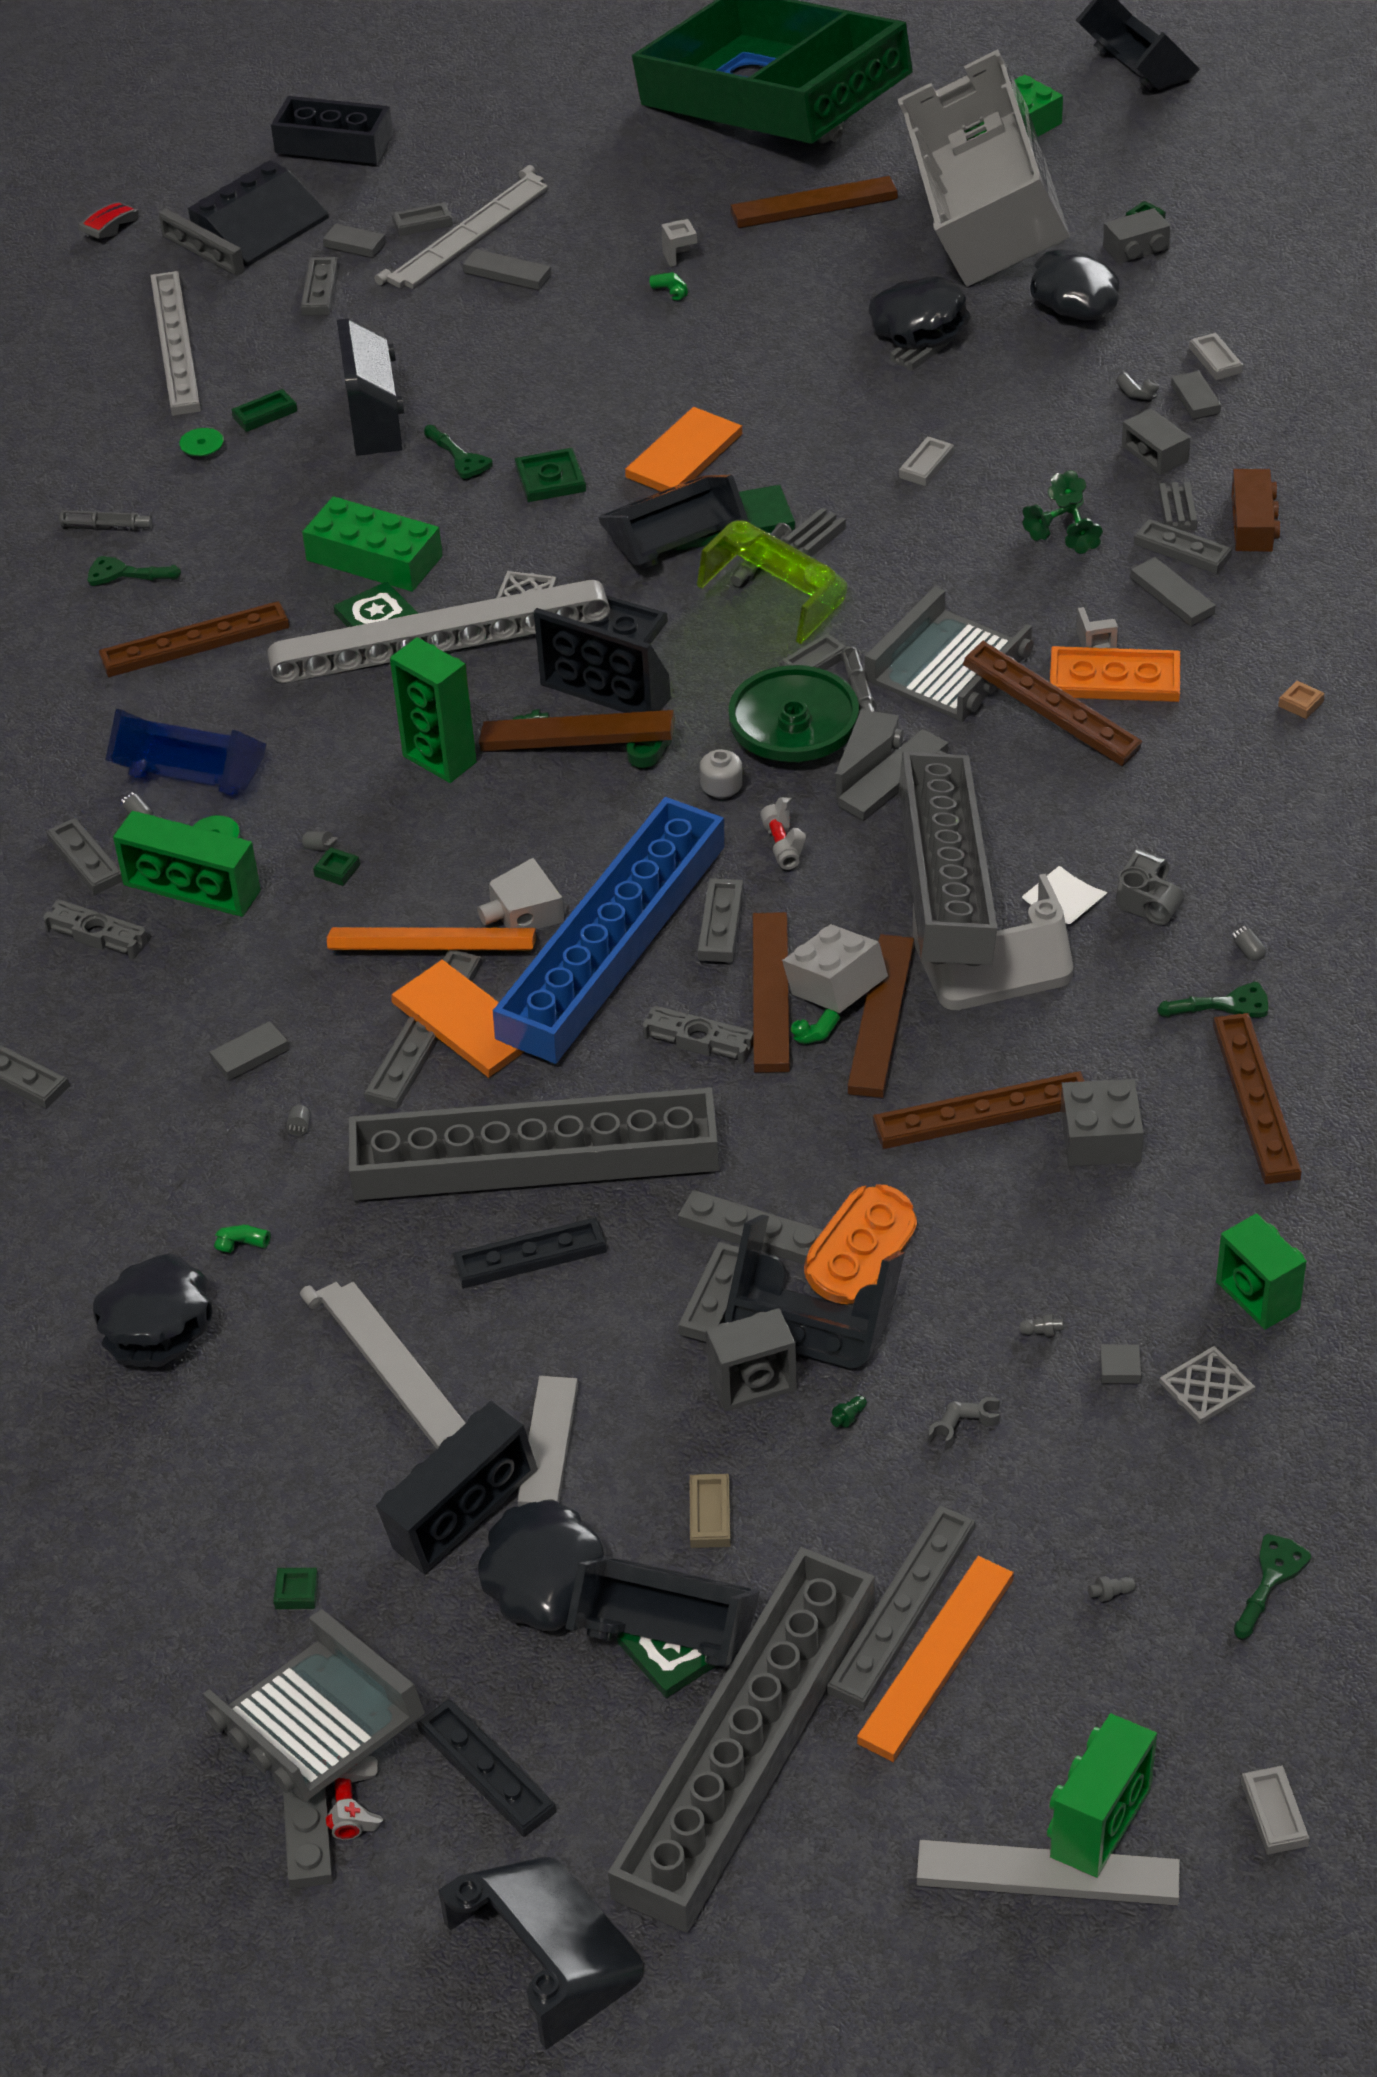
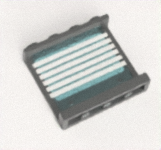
M934 586L865 655L866 680L963 722L972 712L978 710L981 702L989 694H993L997 689L995 685L963 666L964 658L984 640L1019 663L1032 652V626L1026 624L1011 638L946 611L945 590Z
M323 1609L309 1618L318 1641L235 1701L227 1705L210 1689L203 1693L209 1708L205 1715L211 1726L218 1733L224 1730L233 1746L240 1753L246 1750L261 1772H271L282 1791L285 1793L292 1791L303 1802L313 1797L425 1714L415 1685Z

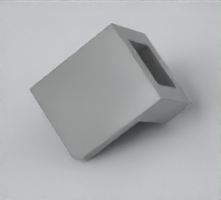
M689 219L661 224L662 251L670 267L676 266V253L689 251L691 245L697 243V233Z
M1077 608L1076 632L1081 646L1089 648H1117L1118 626L1115 619L1089 622L1085 608Z

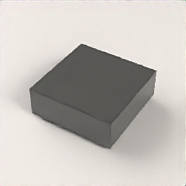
M1100 1345L1101 1383L1140 1384L1139 1345Z

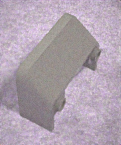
M1046 874L1039 875L1038 901L1033 903L1028 909L1030 924L997 931L992 965L968 966L963 963L937 965L921 961L935 994L943 1007L950 1010H961L1063 987L1071 982L1073 978V961L1064 913ZM913 903L914 946L920 957L917 926Z

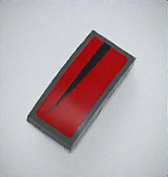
M121 202L108 204L85 218L79 224V231L96 238L118 235L119 224L137 221L139 210Z

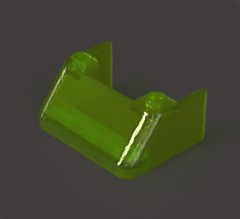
M740 520L728 524L701 553L697 586L701 589L738 555L810 595L811 597L801 608L796 642L802 644L846 597L847 582L834 570L746 521Z

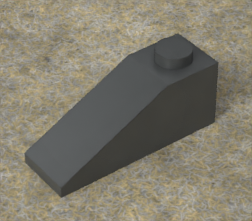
M864 709L860 710L835 773L836 798L894 753L895 749H899L902 746L904 730L899 729V715Z

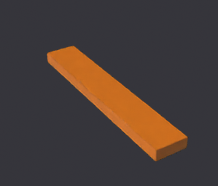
M332 927L327 935V948L329 950H531L536 941V928Z
M977 1556L857 1735L858 1745L892 1762L895 1761L1013 1582L1014 1572Z

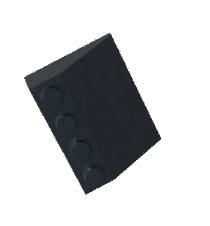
M271 160L262 163L259 167L242 175L230 184L221 187L218 191L199 200V202L188 208L191 222L240 247L243 264L247 267L329 218V213L288 169Z
M536 608L534 610L540 685L624 713L661 711L671 699L669 673L651 644L543 609Z

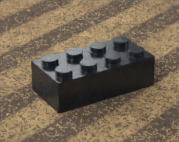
M287 96L271 124L275 153L288 156H308L314 159L327 158L338 161H355L364 164H377L393 135L390 106Z
M490 1401L481 1410L474 1412L467 1423L456 1433L444 1439L439 1448L424 1462L417 1464L400 1484L387 1491L376 1507L392 1548L425 1575L533 1475L538 1468L524 1425L493 1401Z

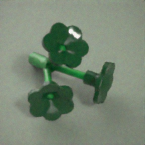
M1068 470L1064 474L1057 473L1051 478L1052 486L1048 488V496L1050 499L1056 500L1057 505L1061 508L1052 512H1043L1042 508L1037 504L1024 507L1022 511L1024 529L1030 532V536L1034 541L1045 540L1050 536L1049 526L1053 518L1065 512L1072 513L1075 523L1067 527L1068 535L1064 540L1065 545L1068 548H1074L1079 554L1086 553L1089 548H1097L1101 543L1102 527L1099 524H1093L1088 518L1081 520L1078 508L1084 503L1082 493L1087 488L1085 480L1078 478L1077 473L1073 470Z

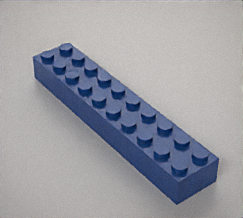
M664 797L493 1009L495 1039L556 1064L724 849V817Z

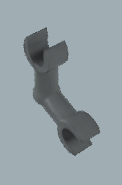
M986 1397L979 1403H962L959 1401L948 1403L941 1421L933 1423L929 1428V1444L936 1435L943 1434L947 1436L945 1450L949 1449L953 1445V1429L959 1418L978 1419L985 1426L998 1425L1000 1415L985 1411L999 1410L1000 1400L995 1397Z

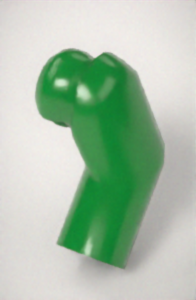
M670 272L650 276L649 282L652 289L668 288L670 295L673 294L672 299L675 301H680L686 297L688 293L687 284L676 273Z
M826 1009L816 1024L809 1025L805 1019L797 1020L791 1026V1032L794 1034L793 1038L800 1044L823 1041L827 1039L839 1022L840 1016L836 1011Z
M245 1224L220 1228L214 1235L217 1236L214 1248L231 1253L234 1250V1243L237 1241L265 1249L269 1245L271 1233L268 1230Z

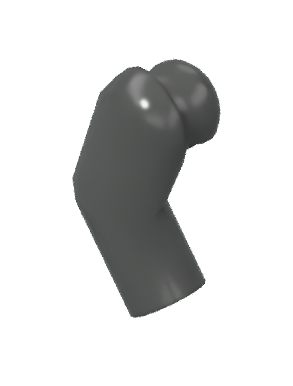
M1123 373L1117 378L1118 386L1130 398L1149 401L1156 397L1155 393L1159 389V385L1155 381L1147 379L1142 386L1137 384L1127 373Z

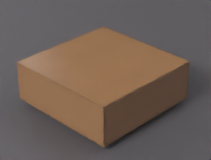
M1296 681L1279 698L1278 706L1307 719L1324 702L1325 693Z

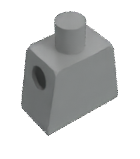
M534 858L491 880L489 883L491 902L477 907L479 918L484 926L501 920L506 928L539 929L564 922L562 896Z

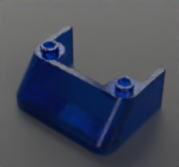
M116 709L105 760L129 769L128 775L147 779L149 773L219 786L218 792L237 796L239 790L245 791L265 756L267 744L236 730H232L231 736L147 721L124 710Z

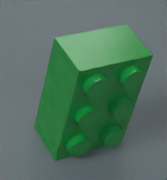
M1111 1713L1101 1728L1094 1727L1089 1736L1085 1754L1083 1757L1077 1755L1074 1758L1066 1784L1064 1786L1059 1784L1052 1794L1049 1808L1054 1810V1815L1047 1830V1837L1051 1838L1050 1858L1096 1878L1099 1876L1151 1790L1157 1732Z

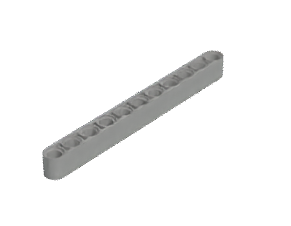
M586 580L281 640L270 645L267 650V656L273 679L277 682L288 683L389 663L392 655L416 637L435 645L438 649L445 652L536 634L534 610L536 608L583 623H591L604 619L609 614L610 606L603 584L597 580Z

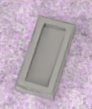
M1217 333L1190 340L1189 349L1215 380L1242 373L1243 364Z
M927 436L901 466L899 478L926 486L954 454V445Z
M1283 1765L1243 1773L1241 1784L1266 1854L1308 1847L1310 1838Z

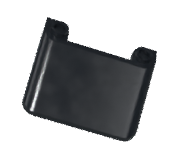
M733 475L701 476L609 511L598 517L600 524L633 565H640L641 569L659 563L657 557L662 552L715 531H722L723 536L734 534L741 530L739 525L749 522Z
M539 1857L464 1874L438 1890L444 1924L449 1930H453L491 1903L545 1968V1971H541L533 1977L527 1991L529 2005L536 2013L540 2043L545 2049L552 2047L636 1987L643 1977L644 1970L641 1957L566 1868L554 1858Z

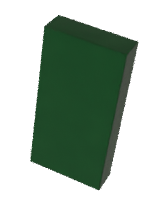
M280 389L235 407L231 411L233 419L245 432L293 414L298 409L297 403L284 389Z

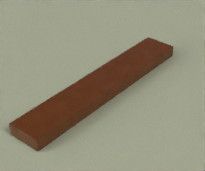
M885 176L731 204L730 206L731 214L737 227L742 228L898 199V190L891 177Z
M276 601L99 650V655L109 678L289 628V623L280 602Z
M984 640L964 658L963 666L1119 765L1123 766L1141 748V739Z
M674 710L483 721L479 745L481 751L672 740L675 714Z
M787 912L753 913L754 1073L790 1072L788 979L782 962L788 956Z
M880 934L878 942L881 947L888 977L867 993L848 1082V1094L883 1098L914 949V938Z
M1249 1013L1214 1017L1213 1028L1264 1184L1301 1180L1302 1171Z
M1081 1071L898 1109L873 1115V1125L882 1149L897 1147L1060 1112L1062 1083L1084 1082L1085 1080Z

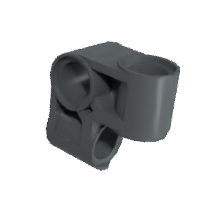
M1136 849L1133 852L1129 862L1118 877L1116 905L1121 910L1148 919L1154 924L1164 925L1168 923L1185 897L1176 885L1165 881L1170 868L1168 862L1163 858L1140 849Z

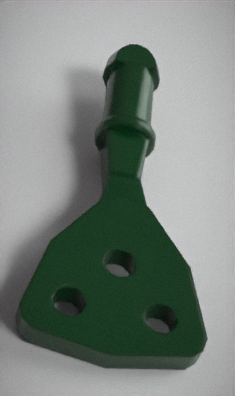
M425 426L423 431L426 438H430L439 447H443L451 453L455 459V471L461 478L466 479L481 474L493 466L491 458L480 454L466 453L449 438L448 434L442 433L436 426Z
M100 556L90 567L87 581L90 586L108 583L119 577H132L151 581L158 579L176 580L181 576V569L176 565L135 568L126 565L117 558Z
M1251 982L1236 988L1225 997L1189 996L1187 999L1170 1002L1166 1000L1160 1003L1157 1007V1012L1162 1017L1170 1018L1171 1015L1218 1009L1235 1015L1249 1013L1250 1017H1265L1268 1015V997L1259 982Z
M1266 1534L1263 1537L1259 1555L1263 1578L1254 1594L1247 1599V1605L1241 1617L1235 1622L1234 1634L1237 1638L1246 1639L1252 1635L1253 1628L1261 1612H1264L1266 1609L1265 1602L1268 1594L1276 1585L1296 1577L1310 1563V1551L1291 1539L1272 1534ZM1270 1545H1275V1546H1277V1548H1276V1549H1272V1548H1270ZM1298 1555L1300 1559H1295L1293 1556ZM1281 1562L1283 1565L1277 1566L1275 1563Z

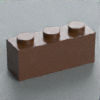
M1233 469L1231 498L1235 551L1273 552L1274 539L1280 538V520H1274L1278 519L1279 512L1278 501H1273L1277 498V481H1271L1270 469Z

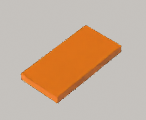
M692 407L625 468V476L658 491H663L695 479L743 434L742 425Z
M1052 646L1050 683L1074 698L1179 702L1180 651Z
M443 959L392 994V1003L408 1016L414 1018L416 1022L418 1021L425 1026L426 1030L432 1031L439 1040L488 1078L524 1053L522 1050L495 1039L493 1009L499 1002Z

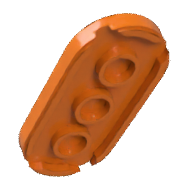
M876 1184L875 1187L868 1188L862 1186L854 1190L808 1251L804 1272L811 1288L829 1301L851 1304L854 1303L856 1294L861 1288L868 1284H877L882 1260L896 1251L902 1252L915 1231L917 1219L910 1199L901 1191L888 1185Z

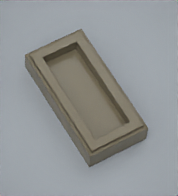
M729 1474L690 1475L691 1548L731 1547Z

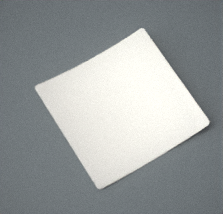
M1060 866L1047 875L1063 909L1065 923L1071 924L1107 894L1106 891L1084 883ZM1038 884L1022 896L1031 905L1038 901Z

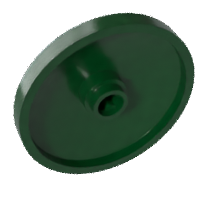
M804 665L779 666L761 671L740 684L729 702V725L735 739L744 748L756 755L784 762L814 760L837 751L849 741L859 715L858 698L852 687L845 680L827 670Z

